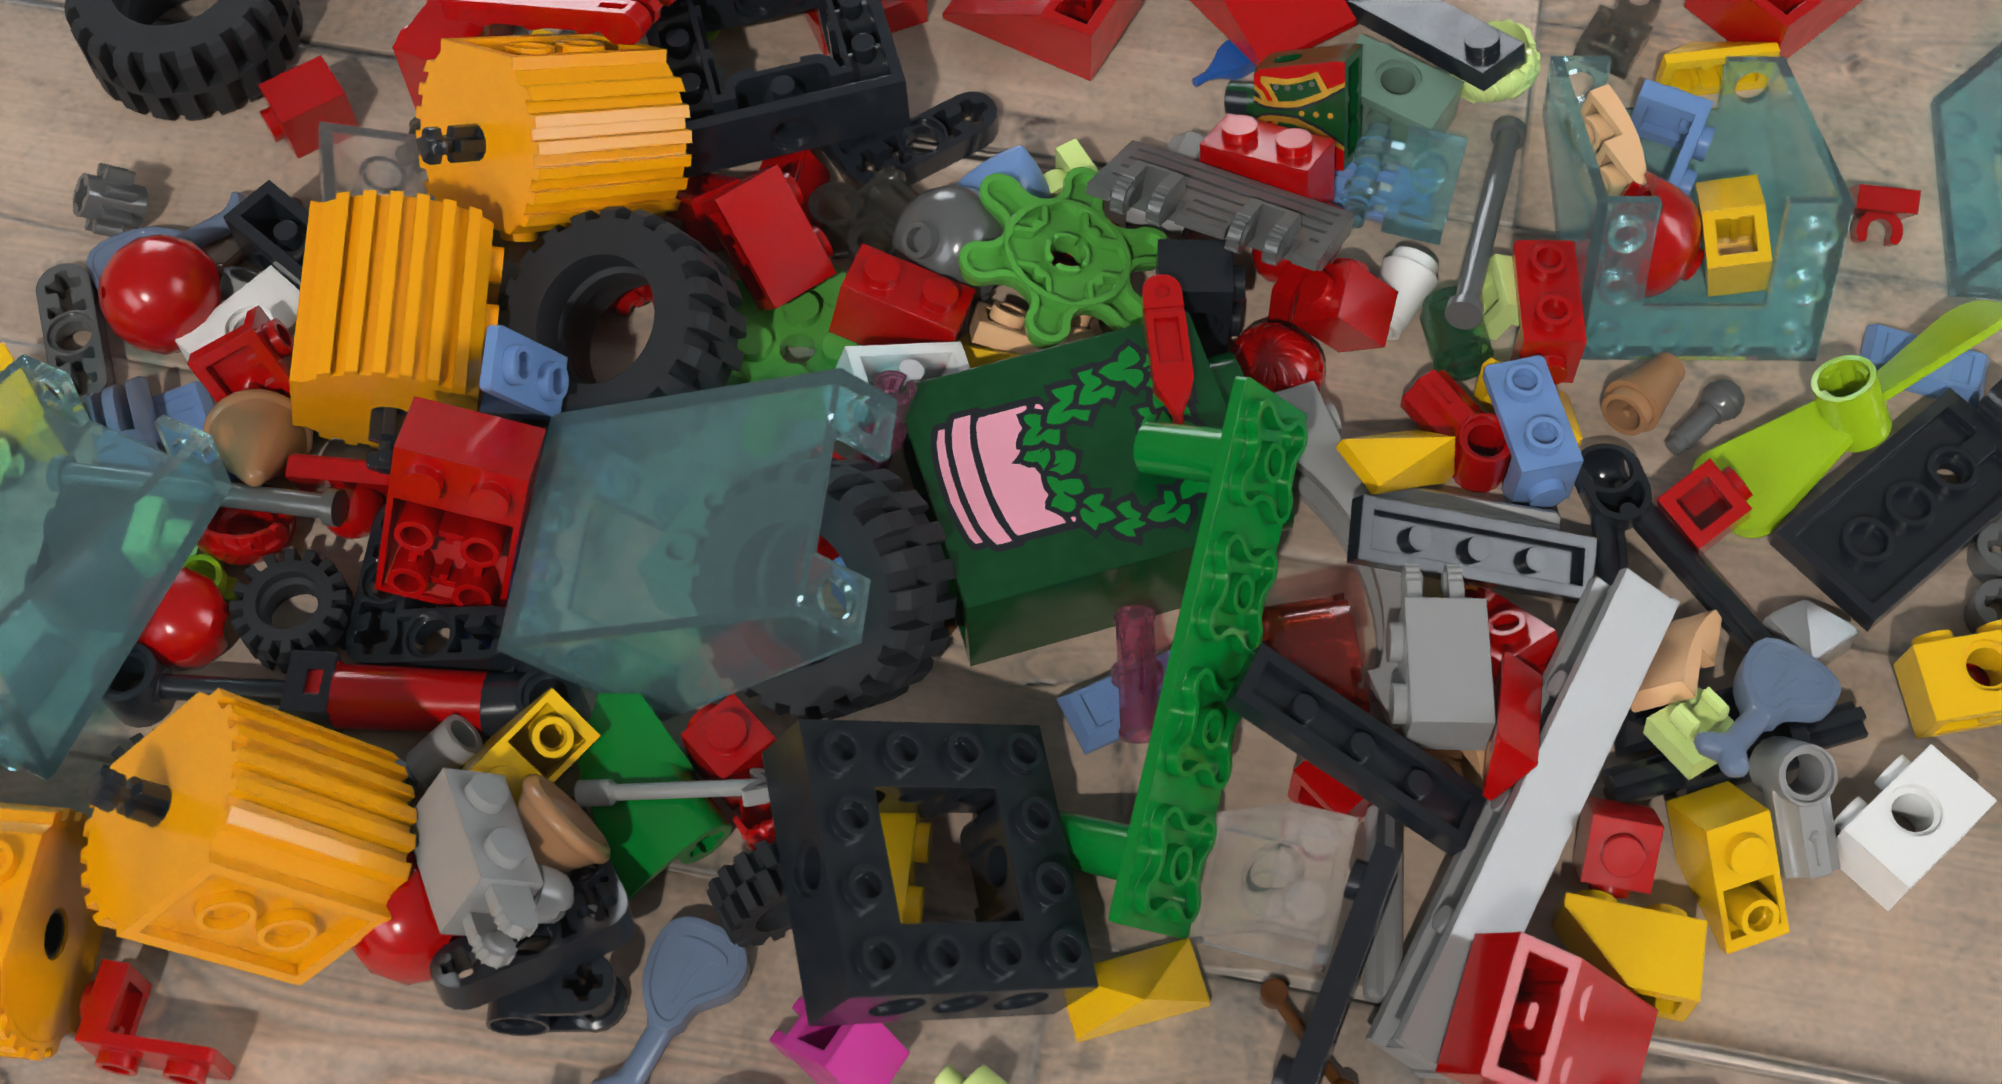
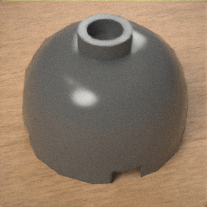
M959 185L941 186L926 190L905 207L896 222L892 239L893 256L976 289L971 304L973 306L976 300L984 302L990 298V296L984 295L990 292L994 285L980 287L968 284L960 274L958 265L959 253L961 248L968 242L992 241L999 238L1003 231L998 221L981 203L979 190Z

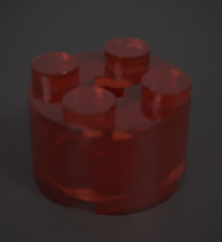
M1344 592L1265 606L1262 614L1263 637L1261 643H1264L1370 714L1367 687L1359 688L1358 684L1362 683L1360 667L1363 666L1353 617L1347 599H1344Z

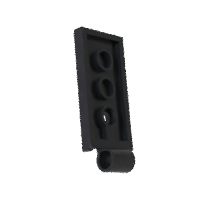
M2002 379L1988 391L1976 408L1950 388L1779 529L1770 542L1774 549L1867 632L1970 545L1986 526L1995 523L2002 517ZM1941 469L1952 471L1957 476L1959 483L1952 484L1946 482L1937 474V471Z

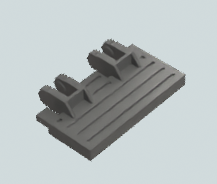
M1134 140L1125 146L1087 182L1085 193L1110 201L1109 209L1124 215L1131 208L1146 212V223L1160 227L1168 219L1182 227L1221 240L1226 239L1225 249L1239 254L1247 246L1262 251L1261 261L1276 266L1282 259L1291 261L1292 264L1313 271H1322L1350 236L1355 213Z

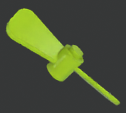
M1976 300L1951 309L1939 317L1878 371L1869 359L1858 355L1839 356L1825 362L1814 372L1811 379V388L1815 397L1814 401L1702 453L1696 459L1692 471L1710 458L1720 471L1727 466L1731 467L1753 494V497L1746 501L1752 507L1750 518L1731 533L1750 539L1769 535L1845 452H1862L1881 444L1892 430V419L1886 401L2002 329V302Z

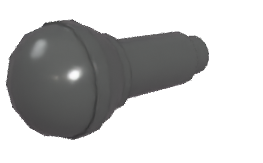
M1724 379L1710 382L1704 388L1701 400L1698 402V407L1671 432V437L1665 442L1667 449L1672 454L1679 455L1684 450H1689L1715 424L1735 419L1741 413L1745 403V396L1741 388L1736 383Z

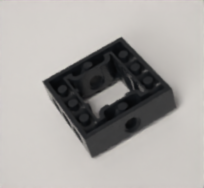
M675 0L668 7L666 5L661 7V17L652 24L646 33L648 45L667 50L666 62L673 76L681 78L685 92L679 93L682 103L689 105L690 118H685L686 129L692 130V143H687L686 153L691 154L692 158L691 167H684L683 177L697 176L911 126L906 80L881 0ZM816 9L829 56L809 54L799 57L800 62L754 72L753 68L740 70L726 79L723 85V94H721L712 51L709 49L706 33Z
M798 719L762 752L809 1027L1055 1014L1099 987L1040 725ZM880 813H919L920 819H933L939 813H977V816L963 827L960 834L963 858H969L979 904L974 909L976 922L901 924Z

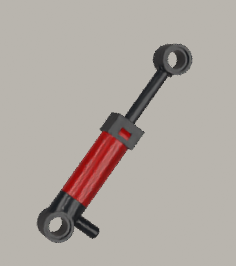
M538 625L525 626L529 634V646L525 656L515 665L514 672L348 664L343 662L338 652L292 650L285 680L173 674L170 668L161 665L147 647L131 641L117 643L106 648L95 659L90 670V682L95 693L121 722L135 728L149 727L162 721L172 711L176 700L188 701L198 692L211 695L218 688L263 705L279 706V711L342 734L344 729L429 734L449 715H458L468 720L481 737H492L499 729L551 687L586 722H589L591 716V709L575 674L564 666L556 664L542 665L547 632ZM142 679L135 688L126 691L133 682Z

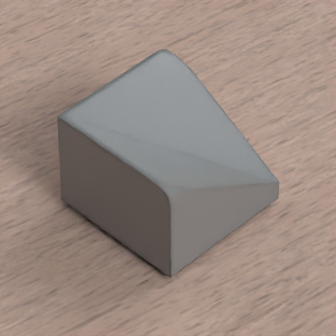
M1807 599L1774 611L1765 617L1762 622L1776 639H1781L1795 645L1817 658L1825 666L1847 652L1860 633L1848 621Z

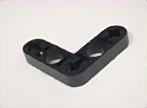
M965 92L910 118L911 126L825 145L820 148L853 193L865 200H880L991 144L996 138L998 131L997 107L994 101L983 93ZM966 117H970V119L973 120L974 122H977V121L982 120V123L975 125V124H974L972 121H970V120H966V121H963V122H962V119H963V118H966ZM954 134V138L949 139V136ZM920 137H927L938 143L937 148L927 154L914 153L907 146L914 139ZM896 152L897 155L892 157L891 154ZM871 166L875 171L883 170V173L875 176L872 171L863 172V169Z
M384 504L376 514L370 531L345 637V649L348 656L358 664L498 672L507 671L517 665L526 654L529 646V634L525 626L504 607L491 605L422 608L423 601L397 594L388 598H380V590L375 589L386 508V504ZM449 628L450 636L447 644L434 654H424V645L427 638L438 629ZM500 629L505 632L503 638H497ZM385 634H387L388 638L386 642H382L384 640ZM470 634H472L476 639H470ZM493 640L490 649L480 642ZM372 645H376V646L374 647V651H373V653H372V652L370 651V650H371V647H372Z
M581 807L583 811L589 816L586 808ZM609 859L604 864H591L596 866V870L590 876L582 880L570 881L574 887V903L570 909L565 911V916L555 923L538 924L537 929L530 937L527 936L519 941L515 938L513 939L517 943L516 948L518 949L523 942L530 938L538 936L548 937L551 939V942L544 950L532 955L515 953L516 956L508 966L504 965L496 970L494 967L484 963L481 964V961L475 958L476 954L472 952L473 946L469 945L467 936L455 939L441 947L430 963V975L442 1002L454 1010L477 1008L613 952L625 945L633 935L635 922L627 894L611 860ZM600 900L607 919L596 922L590 914L588 905H592ZM472 969L473 974L464 978H459L458 974L465 970Z

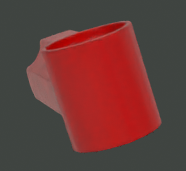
M1433 369L1418 378L1410 390L1403 395L1400 407L1421 430L1455 437L1453 479L1460 487L1474 493H1486L1496 489L1503 482L1511 458L1497 416L1491 413H1484L1444 369L1441 371ZM1472 450L1488 452L1492 457L1478 455Z

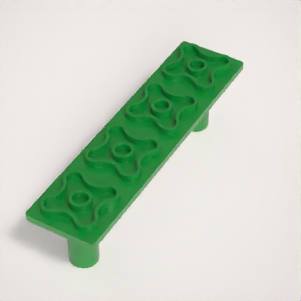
M1235 377L1223 428L1149 421L1141 426L1136 435L1133 451L1134 461L1141 473L1210 483L1130 824L1059 810L1072 869L1116 880L1108 915L1109 921L1181 939L1188 937L1191 924L1196 920L1201 908L1200 883L1206 858L1211 853L1216 842L1217 825L1215 818L1222 789L1227 785L1231 776V749L1237 724L1242 718L1224 706V703L1250 653L1262 642L1263 609L1267 592L1274 584L1277 576L1278 559L1276 553L1283 524L1288 520L1292 511V483L1297 462L1303 455L1308 440L1307 415L1250 377Z

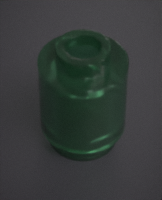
M1445 287L1434 291L1425 298L1422 304L1423 312L1420 315V324L1433 369L1436 371L1444 369L1453 380L1465 381L1480 374L1482 364L1489 358H1493L1494 351L1483 317L1477 327L1469 330L1455 328L1447 322L1445 318L1446 305L1448 300L1456 295L1458 287Z

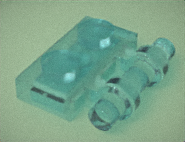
M1381 122L1369 124L1365 137L1358 140L1354 151L1353 162L1356 168L1353 178H1350L1344 184L1340 198L1341 204L1344 206L1343 209L1355 213L1352 228H1361L1364 225L1367 213L1376 210L1385 213L1381 232L1440 245L1468 138L1410 125L1406 142L1402 143L1389 140L1391 129L1386 124ZM1384 169L1397 171L1394 183L1388 184L1377 181L1379 172Z

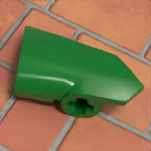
M598 693L588 723L601 736L577 759L582 780L613 779L617 784L699 781L695 776L697 771L641 693ZM711 797L617 801L613 806L591 807L595 823L610 846V860L627 894L629 903L655 876L677 858L684 864L699 861L719 848L732 832L731 824Z

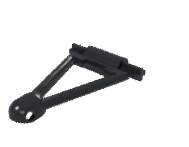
M1609 443L1594 444L1581 451L1584 461L1574 485L1591 519L1592 537L1597 538L1596 577H1599L1608 585H1612L1619 570L1629 569L1625 531L1633 528L1707 611L1717 610L1722 617L1721 627L1745 654L1756 641L1764 638L1776 639L1651 501V485L1638 458L1632 452L1619 445ZM1625 461L1629 468L1630 477L1627 475L1625 469ZM1733 687L1715 691L1730 707L1728 716L1735 721L1740 716V712L1735 704ZM1848 701L1835 705L1832 711L1821 721L1813 723L1783 722L1777 725L1773 731H1765L1757 738L1746 752L1748 761L1754 748L1762 740L1772 736H1785L1811 743L1824 749L1865 739L1868 736V731L1863 723L1867 718L1861 706L1855 707L1853 701ZM1668 705L1635 713L1630 708L1614 741L1615 756L1621 757L1655 748L1656 746L1643 734L1646 719ZM1657 747L1658 755L1601 771V777L1605 784L1603 792L1606 799L1629 804L1669 793L1674 798H1678L1725 781H1729L1735 786L1752 782L1749 771L1744 777L1731 778L1720 770L1718 764L1688 780ZM1797 756L1789 762L1786 772L1799 769L1800 763Z

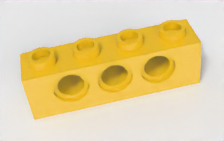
M2002 619L1980 626L1976 629L1977 634L1954 637L1952 630H1937L1917 636L1911 640L1912 646L1893 664L1916 740L2002 725ZM1966 663L1982 668L1989 677L1990 686H1984L1975 682L1968 674Z

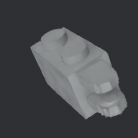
M1404 563L1401 572V611L1398 621L1388 622L1386 628L1387 662L1398 663L1399 683H1391L1390 723L1401 724L1402 736L1421 749L1485 751L1496 724L1486 598H1465L1462 564L1444 565L1440 578V589L1443 598L1423 597V574L1420 571V564Z
M443 767L415 807L417 809V822L410 826V833L416 835V844L413 852L440 934L467 936L469 945L473 946L472 952L476 954L475 958H478L481 964L484 963L497 970L504 965L508 966L516 956L515 953L518 951L516 948L517 943L513 939L515 938L519 941L527 936L530 937L537 929L540 920H538L539 914L535 912L537 907L533 897L543 886L544 882L505 775Z

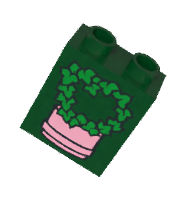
M1185 312L1194 379L1192 393L1183 413L1184 425L1223 428L1234 379L1236 376L1244 377L1236 357L1230 351L1206 357L1190 314ZM1144 323L895 388L902 455L913 489L917 491L929 506V509L924 513L929 522L939 521L947 540L940 544L945 560L953 558L956 578L948 580L949 594L956 595L957 597L955 620L970 666L1181 608L1210 483L1143 474L1135 465L1134 442L1141 426L1149 421L1173 424L1172 415L1153 393ZM1293 506L1290 517L1283 524L1281 532L1293 528Z

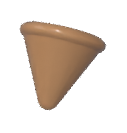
M246 389L222 398L210 410L203 427L204 444L212 459L224 470L237 476L251 487H259L271 480L285 477L288 456L293 455V453L310 455L314 442L312 429L303 426H293L291 398L266 389Z
M538 774L525 776L522 783L523 790L516 808L536 863L555 868L562 873H567L594 863L604 864L608 862L611 854L610 846L603 833L583 809L547 778Z

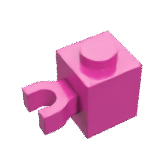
M801 997L792 1006V1009L800 1017L789 1033L784 1034L776 1029L769 1039L784 1056L791 1058L817 1084H890L910 1054L882 1023L809 1027L805 1002Z

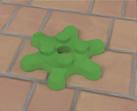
M1077 167L1068 171L1063 180L1062 192L1056 197L1047 199L1031 195L1017 180L1009 175L993 173L986 176L979 188L980 201L985 209L998 221L1003 234L992 241L968 242L961 248L958 256L960 274L968 284L980 287L1004 285L1013 288L1025 298L1029 304V310L1024 321L1026 336L1038 348H1051L1066 340L1071 330V321L1076 316L1087 315L1100 319L1113 331L1143 324L1142 297L1133 290L1130 283V274L1138 271L1155 270L1158 239H1169L1166 234L1154 227L1143 226L1136 229H1126L1112 223L1104 214L1102 207L1103 199L1085 194L1087 182L1098 173L1090 168ZM1051 252H1066L1077 261L1078 265L1067 266L1058 263L1054 266L1052 264L1054 257Z
M833 265L837 272L836 274L780 307L770 310L759 311L742 280L734 281L737 283L743 299L742 306L736 308V311L746 316L747 335L745 339H738L737 349L744 352L741 369L739 372L732 370L726 385L732 387L731 391L740 392L747 396L752 403V412L743 426L742 434L744 443L750 450L756 453L768 454L782 448L788 439L792 425L800 418L819 415L827 418L836 427L825 390L845 346H863L829 332L840 287L847 274L841 267ZM788 345L790 348H814V355L804 363H789L782 358L786 353V346Z

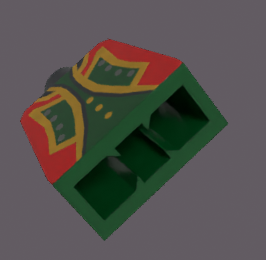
M1362 44L1275 52L1267 56L1255 68L1253 82L1231 80L1227 84L1224 96L1226 114L1247 115L1257 121L1286 128H1301L1311 134L1334 139L1335 170L1344 171L1361 152Z

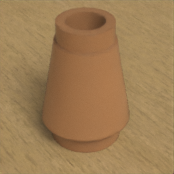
M1660 352L1610 383L1605 390L1604 400L1601 405L1602 414L1607 423L1616 431L1629 436H1635L1641 432H1648L1654 429L1680 382L1685 377V368L1682 362L1670 353Z

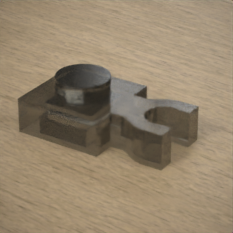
M1615 0L1613 9L1601 4L1577 41L1573 58L1625 80L1649 41L1653 26H1650V24L1659 13L1663 0H1650L1645 5H1635L1629 0Z

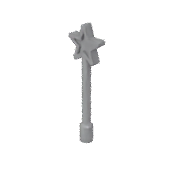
M761 768L750 769L751 779L617 784L613 779L578 780L575 785V801L580 807L613 806L617 801L732 796H742L743 806L745 807L770 803L765 770Z

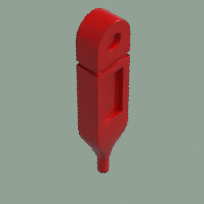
M1157 274L1148 278L1143 284L1141 302L1152 389L1156 398L1165 405L1172 415L1173 424L1184 425L1183 413L1192 393L1194 375L1183 293L1180 283L1174 277L1167 274Z

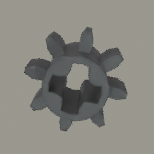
M99 163L97 175L81 174L74 190L73 212L77 217L87 218L85 230L92 231L93 234L113 237L122 233L124 227L133 229L140 227L146 214L148 194L144 186L134 184L135 172Z

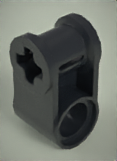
M518 949L516 953L532 955L539 951ZM600 956L488 1003L486 1026L491 1031L512 1036H536L553 1032L597 1033L607 1031L617 1025L625 1015L629 1003L628 993L620 978L615 975L608 960ZM595 983H600L602 988L592 989ZM588 995V1000L586 1001L579 999V996Z

